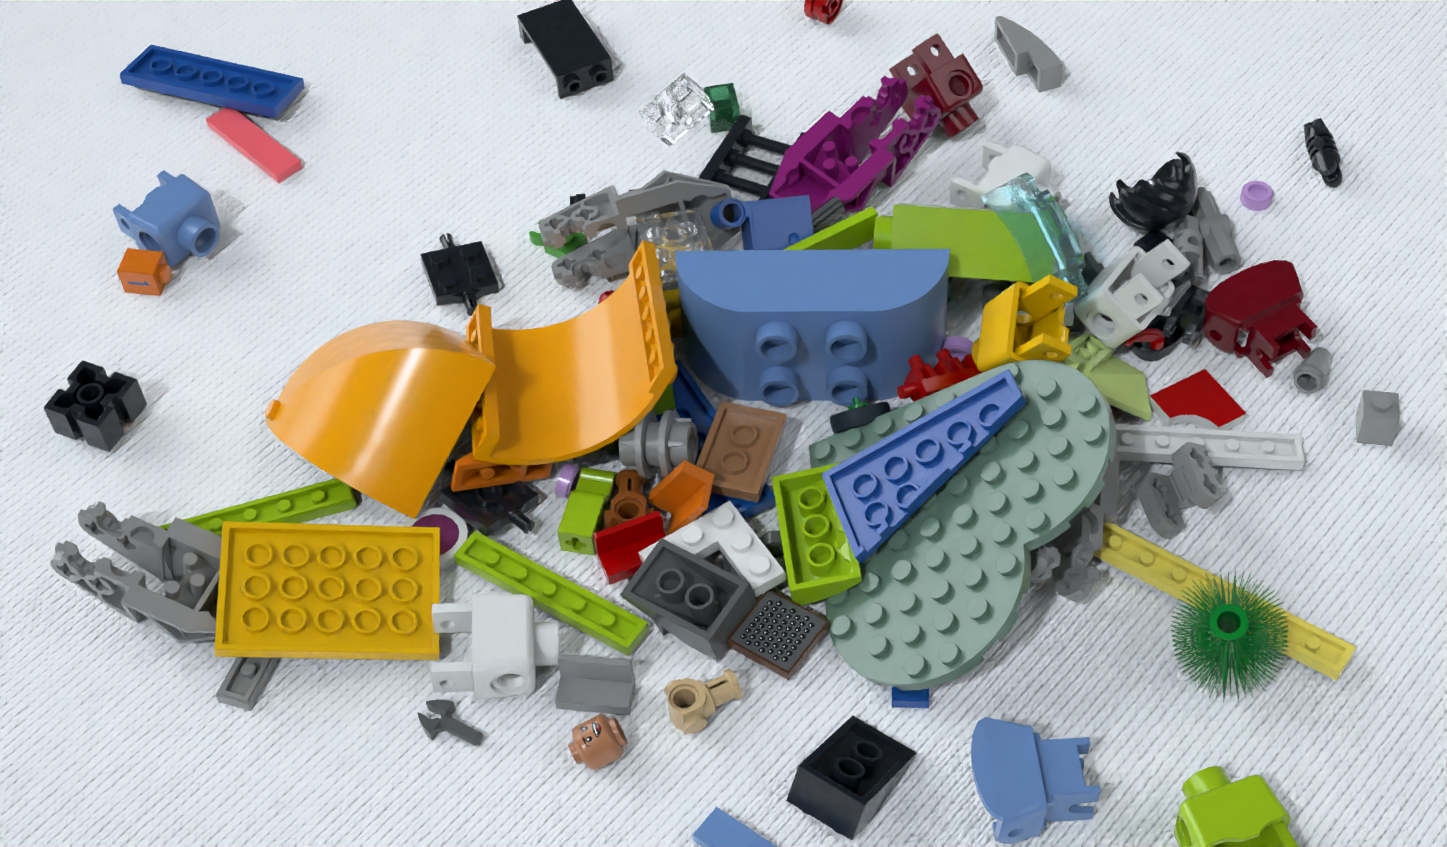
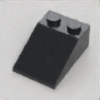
M852 715L798 765L786 801L799 808L803 813L814 817L832 828L836 833L853 840L873 819L914 761L917 752Z

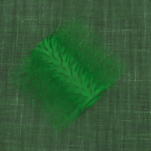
M1228 572V604L1226 603L1221 574L1222 599L1216 583L1214 585L1216 589H1213V591L1211 589L1212 597L1210 596L1209 598L1206 593L1204 597L1200 594L1203 599L1202 601L1197 595L1196 597L1202 603L1195 596L1193 598L1200 606L1205 607L1204 610L1197 603H1193L1196 607L1186 603L1191 608L1178 604L1193 614L1178 609L1188 615L1173 612L1181 615L1182 617L1176 619L1183 622H1177L1179 625L1170 626L1177 628L1174 630H1182L1175 632L1177 633L1176 635H1185H1171L1176 637V639L1172 640V642H1176L1172 646L1179 647L1173 651L1182 650L1174 656H1178V654L1183 655L1175 660L1183 658L1191 660L1180 668L1193 664L1186 669L1189 670L1198 665L1188 673L1191 674L1204 664L1195 673L1197 675L1200 672L1193 681L1196 682L1201 674L1206 677L1205 680L1207 681L1211 674L1209 681L1213 677L1215 681L1214 687L1216 689L1217 686L1219 691L1222 680L1224 699L1228 669L1231 696V668H1233L1239 703L1238 676L1243 692L1246 689L1245 685H1247L1248 681L1250 683V680L1252 684H1254L1253 679L1260 684L1255 676L1257 673L1264 681L1266 679L1263 676L1264 674L1272 680L1273 678L1263 672L1255 663L1260 665L1262 669L1264 667L1261 664L1271 670L1274 669L1267 664L1280 668L1267 659L1280 663L1273 658L1284 660L1276 655L1287 656L1276 650L1287 651L1280 647H1288L1283 644L1288 641L1280 639L1287 638L1288 635H1277L1284 634L1288 630L1279 631L1286 627H1279V624H1276H1283V622H1277L1283 619L1277 616L1285 612L1277 614L1272 612L1267 614L1265 612L1261 613L1266 609H1273L1282 603L1267 608L1272 603L1262 607L1265 604L1263 602L1262 605L1256 608L1267 597L1264 596L1260 601H1257L1258 599L1255 598L1251 605L1250 603L1248 604L1252 595L1255 592L1257 593V591L1254 589L1250 597L1251 590L1248 595L1247 593L1245 595V586L1241 579L1237 593L1236 576H1234L1230 604Z

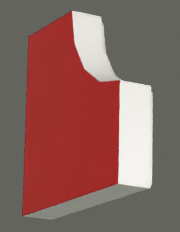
M1206 369L1149 396L1150 406L1168 426L1180 422L1197 423L1209 429L1228 430L1244 422L1247 415Z

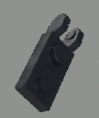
M1191 285L1172 308L1170 316L1164 325L1163 335L1170 337L1178 325L1184 330L1182 343L1189 345L1196 333H1200L1204 327L1206 312L1204 304L1209 291Z

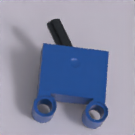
M809 195L745 202L736 198H730L718 202L712 207L710 219L712 224L720 230H727L741 225L743 250H783L818 233L845 211V206L837 196L830 198L812 213ZM725 206L733 210L734 219L731 223L723 217Z

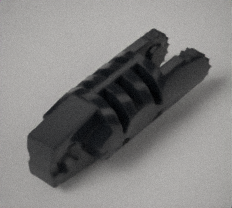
M1318 118L1304 124L1306 148L1313 168L1319 171L1324 183L1329 187L1337 188L1343 179L1339 167L1340 155L1333 135L1323 120Z

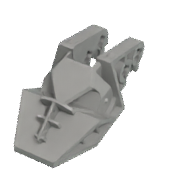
M666 170L642 188L623 193L620 197L615 186L611 185L546 217L538 226L544 247L553 246L554 250L564 247V244L567 243L566 237L571 236L573 233L583 232L585 237L589 236V239L597 237L598 231L617 226V229L577 248L552 263L551 268L556 282L560 285H570L571 289L577 287L576 283L587 272L592 275L601 276V279L628 272V264L642 240L654 243L656 249L672 244L675 251L702 244L705 251H716L741 230L740 226L720 230L712 224L710 219V211L716 203L732 198L729 185ZM725 206L723 217L730 223L734 219V213L730 207ZM635 215L637 223L628 226L626 217Z
M1116 447L1113 462H1108L1107 469L1102 478L1105 484L1089 509L1083 507L1069 521L1071 525L1069 529L1050 542L1030 551V581L1039 583L1051 578L1053 575L1058 594L1075 603L1085 600L1091 593L1094 583L1101 581V574L1097 572V568L1091 565L1086 567V565L1091 561L1094 552L1103 547V524L1117 520L1120 458Z
M101 501L96 505H89L86 510L81 509L79 511L78 522L86 533L159 578V581L164 583L167 580L165 596L147 589L144 572L134 570L130 574L112 566V560L106 557L98 558L96 562L92 563L79 553L76 544L67 540L63 544L58 542L55 546L56 554L50 561V565L56 573L134 622L138 623L144 614L179 644L215 639L222 537L175 517L167 530L133 515L129 519L124 518L120 522L110 511L106 510V504Z

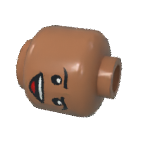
M598 714L573 728L572 738L574 742L568 744V747L578 765L584 762L588 768L595 771L620 759L624 754L623 746L627 745L628 742L622 727L615 717L609 719L605 714Z

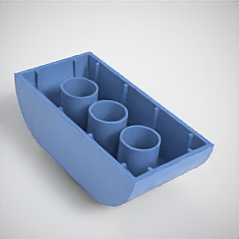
M950 249L675 251L684 349L688 363L696 376L711 389L731 398L745 401H763L771 406H787L795 401H831L840 406L854 405L852 399L858 397L860 403L864 400H886L898 397L897 387L904 385V381L911 370L908 364L909 358L919 355L924 364L929 363L932 368L939 361L936 354L942 350L946 339Z

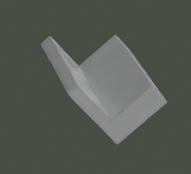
M568 654L559 655L560 681L555 699L557 709L630 716L636 685L631 660Z

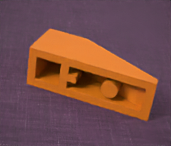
M472 451L455 462L451 489L453 492L510 484L517 481L524 482L549 478L553 463L539 465L490 463L473 459Z

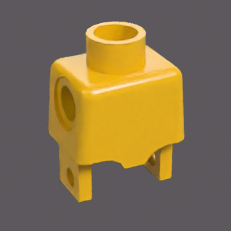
M1049 274L1031 286L1018 281L986 303L983 308L980 337L974 341L972 346V357L977 365V369L984 373L1013 362L1024 360L1060 362L1071 356L1072 346L1067 344L1069 328L1064 324V304L1077 297L1078 287ZM1017 311H1024L1029 314L1020 315L1017 314Z

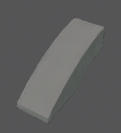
M1003 16L995 17L994 40L1016 76L1028 74L1038 92L1061 87L1063 64L1056 54L1031 31Z

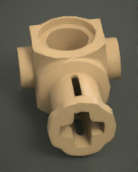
M729 668L723 671L722 676L707 683H703L701 680L696 681L685 678L674 680L664 688V693L668 700L671 723L675 728L682 730L684 735L695 734L704 729L707 725L708 717L715 714V707L732 699L736 701L743 699L739 682L733 671ZM683 705H691L688 708H680Z

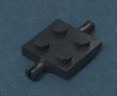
M446 233L447 239L445 234H442L439 240L443 249L420 254L426 278L437 306L449 303H464L467 314L472 316L473 311H475L478 305L477 299L485 295L499 293L498 281L482 241L455 246L450 233Z
M451 459V463L448 461L444 468L452 476L456 462L454 459ZM522 481L456 492L452 491L450 484L440 490V501L486 537L508 524L516 525L525 534L531 532L535 527V522L525 516L524 513L538 505L539 494Z

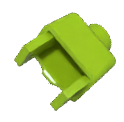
M1211 766L1196 772L1184 782L1182 792L1186 799L1180 804L1174 829V836L1179 847H1298L1288 830L1291 816L1262 776L1256 774L1231 782L1224 768L1221 766Z

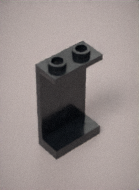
M560 0L517 15L520 38L524 44L532 42L555 77L557 93L560 99L614 80L610 55L572 0Z

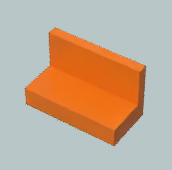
M683 460L649 493L648 503L671 513L667 536L693 522L708 508L714 474L686 460Z

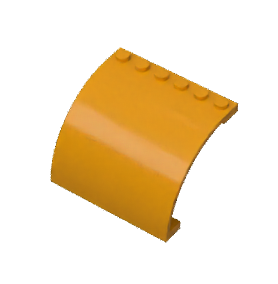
M642 240L628 264L630 274L616 291L594 308L567 321L533 329L492 328L491 307L482 304L477 305L466 326V340L496 364L497 367L471 414L473 459L505 465H539L569 460L598 450L617 440L636 426L652 410L667 385H671L675 381L678 372V366L675 364L673 354L674 343L671 342L670 321L667 319L666 313L667 302L664 299L662 289L663 280L660 278L659 272L660 261L657 258L654 243Z

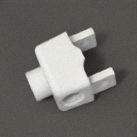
M989 140L983 145L982 168L988 170V173L978 185L957 175L951 180L950 203L958 207L1057 213L1062 198L1059 191L1050 188L1051 162L1018 143H1015L1010 150Z

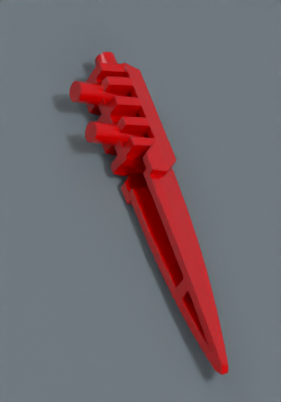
M944 348L937 352L936 357L939 361H937L934 368L929 363L924 364L919 355H914L908 360L911 370L904 381V385L897 387V394L900 399L910 398L914 402L977 376L982 372L977 369L972 354H967L963 361H960L958 357L953 358L949 350Z

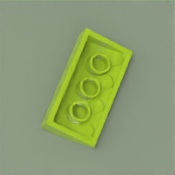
M840 463L772 477L789 591L792 601L800 606L832 597L862 581L859 561L853 554L821 475Z

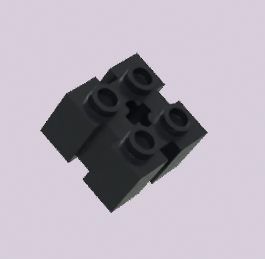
M82 360L67 378L70 385L66 391L58 389L43 408L55 433L74 440L84 436L88 445L110 452L125 433L122 425L128 422L133 423L146 407L147 402L137 379L118 372H114L111 377H108L104 367Z

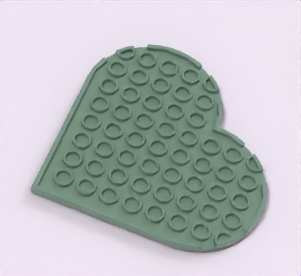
M1024 360L1008 363L878 416L868 425L837 433L809 445L811 469L842 463L1007 369L1014 375L1027 402L862 564L859 562L862 576L861 582L825 599L826 617L829 621V633L832 642L843 660L859 675L879 686L897 687L903 691L922 690L943 685L959 678L985 660L982 655L997 640L1003 642L1019 617L1016 611L1022 595H1027L1031 578L1030 551L1050 542L1071 527L1069 521L1083 507L1089 509L1105 484L1102 478L1107 469L1108 462H1113L1116 429L1112 411L1094 383L1077 369L1049 360Z

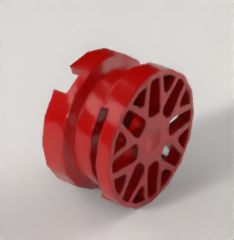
M805 0L804 13L806 17L812 19L818 17L820 22L831 24L837 18L843 0Z

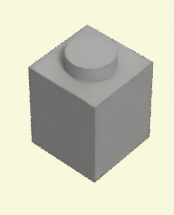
M1362 391L1356 413V443L1392 446L1400 420L1399 393Z

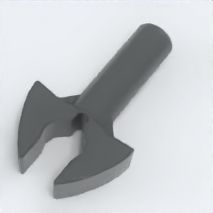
M426 701L428 710L440 715L441 718L429 719L427 716L419 712L417 713L423 731L432 741L439 732L443 731L474 746H478L483 740L482 732L452 718V714L456 711L453 701Z

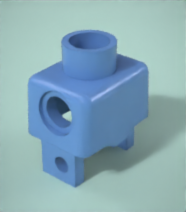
M163 170L157 175L160 186L149 192L144 202L131 212L121 204L112 209L120 230L136 241L138 249L162 251L170 267L177 265L190 253L196 257H205L215 249L219 242L220 222L210 193L184 174L174 177Z

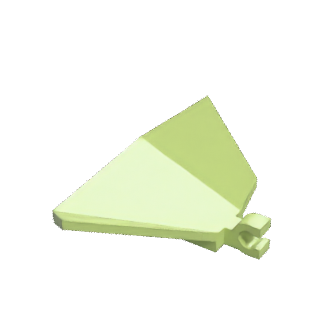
M1069 331L1067 344L1072 346L1071 356L1061 360L1060 363L1077 369L1088 377L1102 393L1108 404L1149 422L1152 412L1145 374L1113 356L1112 353L1115 348L1105 347L1093 334L1085 331L1082 335L1078 336Z

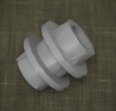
M675 409L664 411L661 421H657L655 412L651 410L636 426L619 438V455L622 465L626 466V470H637L638 475L642 479L653 477L656 467H660L662 476L665 478L683 460L695 465L698 452L696 425L691 422V418H680Z

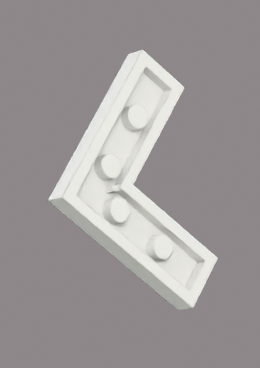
M730 501L663 538L702 559L720 550L741 579L750 583L755 597L787 580L783 568ZM659 541L638 552L642 563Z

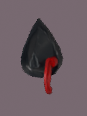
M1157 315L1144 330L1126 340L1124 344L1140 359L1150 362L1158 361L1169 355L1183 339L1184 330L1177 325L1170 337L1163 335L1162 331L1169 316Z

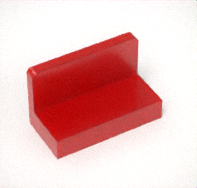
M660 511L635 518L596 532L593 535L597 559L609 585L633 576L642 565L638 552L666 537Z

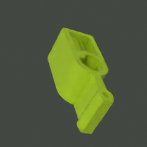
M582 467L576 489L570 493L557 531L562 551L595 556L596 549L593 535L604 528V512L609 509V499L615 486L616 472Z

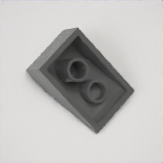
M663 538L659 540L620 593L623 599L682 642L718 661L728 647L729 637L757 603L749 582Z

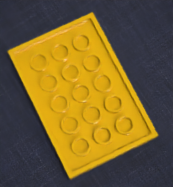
M223 521L214 646L215 657L439 660V633H434L432 604L440 603V527Z

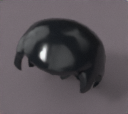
M1176 152L1180 159L1168 161L1150 180L1140 179L1131 188L1121 179L1117 180L1116 187L1119 199L1113 192H1110L1109 204L1114 214L1127 226L1142 232L1161 230L1182 221L1192 210L1198 194L1196 169L1186 153Z

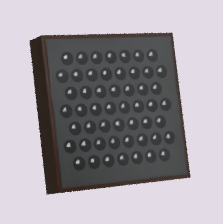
M768 590L729 637L728 647L783 678L790 680L829 630V621L782 595Z

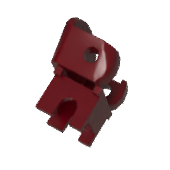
M1273 260L1247 268L1222 281L1212 289L1204 304L1206 312L1202 331L1213 346L1224 352L1232 353L1235 351V355L1239 358L1246 356L1268 378L1272 376L1274 369L1271 364L1296 351L1303 359L1310 355L1311 348L1301 338L1299 331L1311 340L1315 338L1318 326L1300 309L1304 293L1294 264L1287 260ZM1240 329L1248 333L1244 347L1237 342Z

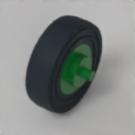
M858 397L852 399L854 405L847 407L848 410L832 415L830 417V424L833 433L837 434L852 428L868 425L876 417L890 412L891 409L888 402L868 405L867 402L860 403Z

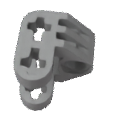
M1186 442L1172 454L1175 469L1171 471L1169 476L1150 472L1135 484L1137 496L1152 529L1162 538L1170 539L1184 527V520L1180 510L1195 506L1208 509L1222 498V491L1218 483L1219 474L1213 468V461L1211 457H1208V450L1204 445Z

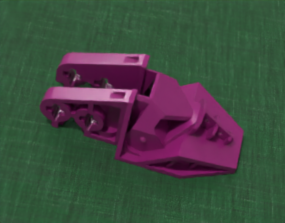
M884 75L880 79L882 86L877 93L876 100L870 96L867 98L862 96L840 118L828 111L785 151L769 192L770 198L809 195L812 213L830 198L837 196L845 206V211L841 215L863 211L878 182L882 181L891 188L939 123L941 118L940 108L934 105L933 98L929 95L926 97L920 95L914 101L915 112L910 121L908 122L902 117L900 119L896 118L891 123L893 129L884 138L879 139L882 132L905 102L908 94L906 80L903 78L897 79L896 77L888 78ZM871 150L872 155L862 163L866 154Z

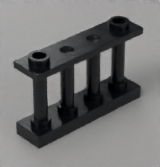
M740 114L698 178L729 185L730 188L759 196L758 200L771 199L769 192L780 165L743 154L747 148L750 149L753 146L784 156L785 151L792 145L755 135V131L752 129V117ZM801 132L797 140L804 134V132ZM740 166L773 177L766 186L730 174L734 168Z

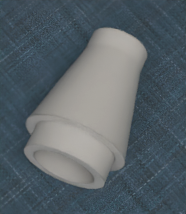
M1323 347L1313 349L1311 354L1294 369V384L1300 391L1311 394L1325 387L1329 363L1332 358L1331 353Z

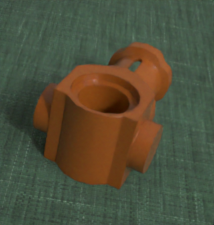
M623 469L617 473L615 483L619 487V492L611 500V509L604 512L605 529L655 512L654 508H648V500L643 495L646 479H642L638 475L637 470Z

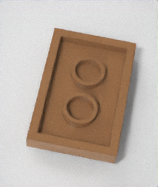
M720 401L696 466L714 474L711 493L759 502L787 424V415L785 413Z

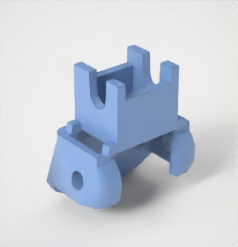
M988 717L977 722L972 735L970 751L972 774L976 790L985 809L993 818L997 819V821L992 823L996 842L1014 844L1028 840L1031 837H1040L1041 831L1046 829V822L1093 819V806H1078L1081 803L1098 802L1101 793L1099 785L1085 786L1083 776L1084 760L1079 755L1088 754L1090 747L1089 737L1041 740L1040 733L1033 732L1032 725H1021Z

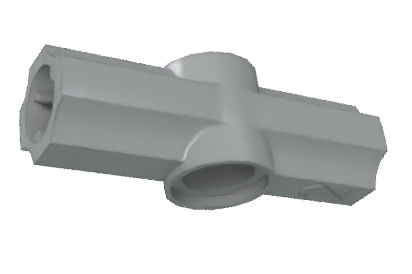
M1199 187L1196 201L1188 215L1198 218L1199 232L1203 237V249L1213 271L1219 272L1220 275L1230 274L1235 268L1240 267L1241 263L1240 254L1232 239L1230 218L1227 214L1220 213L1211 191L1205 190L1204 187Z

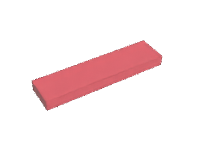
M225 107L206 119L207 125L211 130L277 183L282 182L303 168L300 159L236 109Z

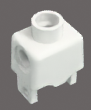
M1166 239L1148 253H1145L1140 247L1134 246L1104 268L1075 302L1073 311L1077 326L1083 333L1087 331L1096 336L1105 347L1110 349L1117 347L1144 330L1170 302L1169 297L1175 290L1171 279L1186 270L1191 263L1169 239ZM1166 259L1171 260L1174 265H1170Z
M472 593V602L432 604L434 633L472 632V648L464 655V662L431 663L433 692L474 691L475 700L528 695L536 687V666L558 665V622H534V604L529 595Z

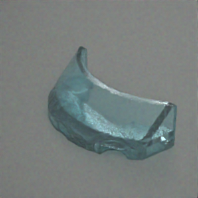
M1026 172L980 196L983 203L998 215L1011 232L1026 260L1033 283L1051 274L1077 286V297L1065 303L1064 306L1088 295V285L1081 274V269L1086 267L1077 236L1059 203L1048 190L1041 192L1038 189L1033 176Z

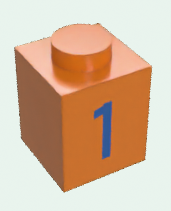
M127 248L117 269V274L125 293L161 296L165 285L171 280L172 271L162 251Z

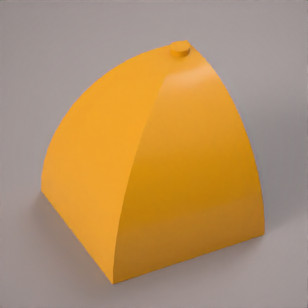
M412 320L375 322L342 333L314 351L289 378L278 399L271 400L265 411V417L267 418L265 422L279 440L312 464L363 494L415 519L497 365L460 334L447 328Z

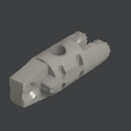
M1186 215L1184 221L1174 230L1173 243L1191 264L1173 279L1179 281L1185 272H1190V284L1200 287L1203 282V237L1199 232L1198 218Z

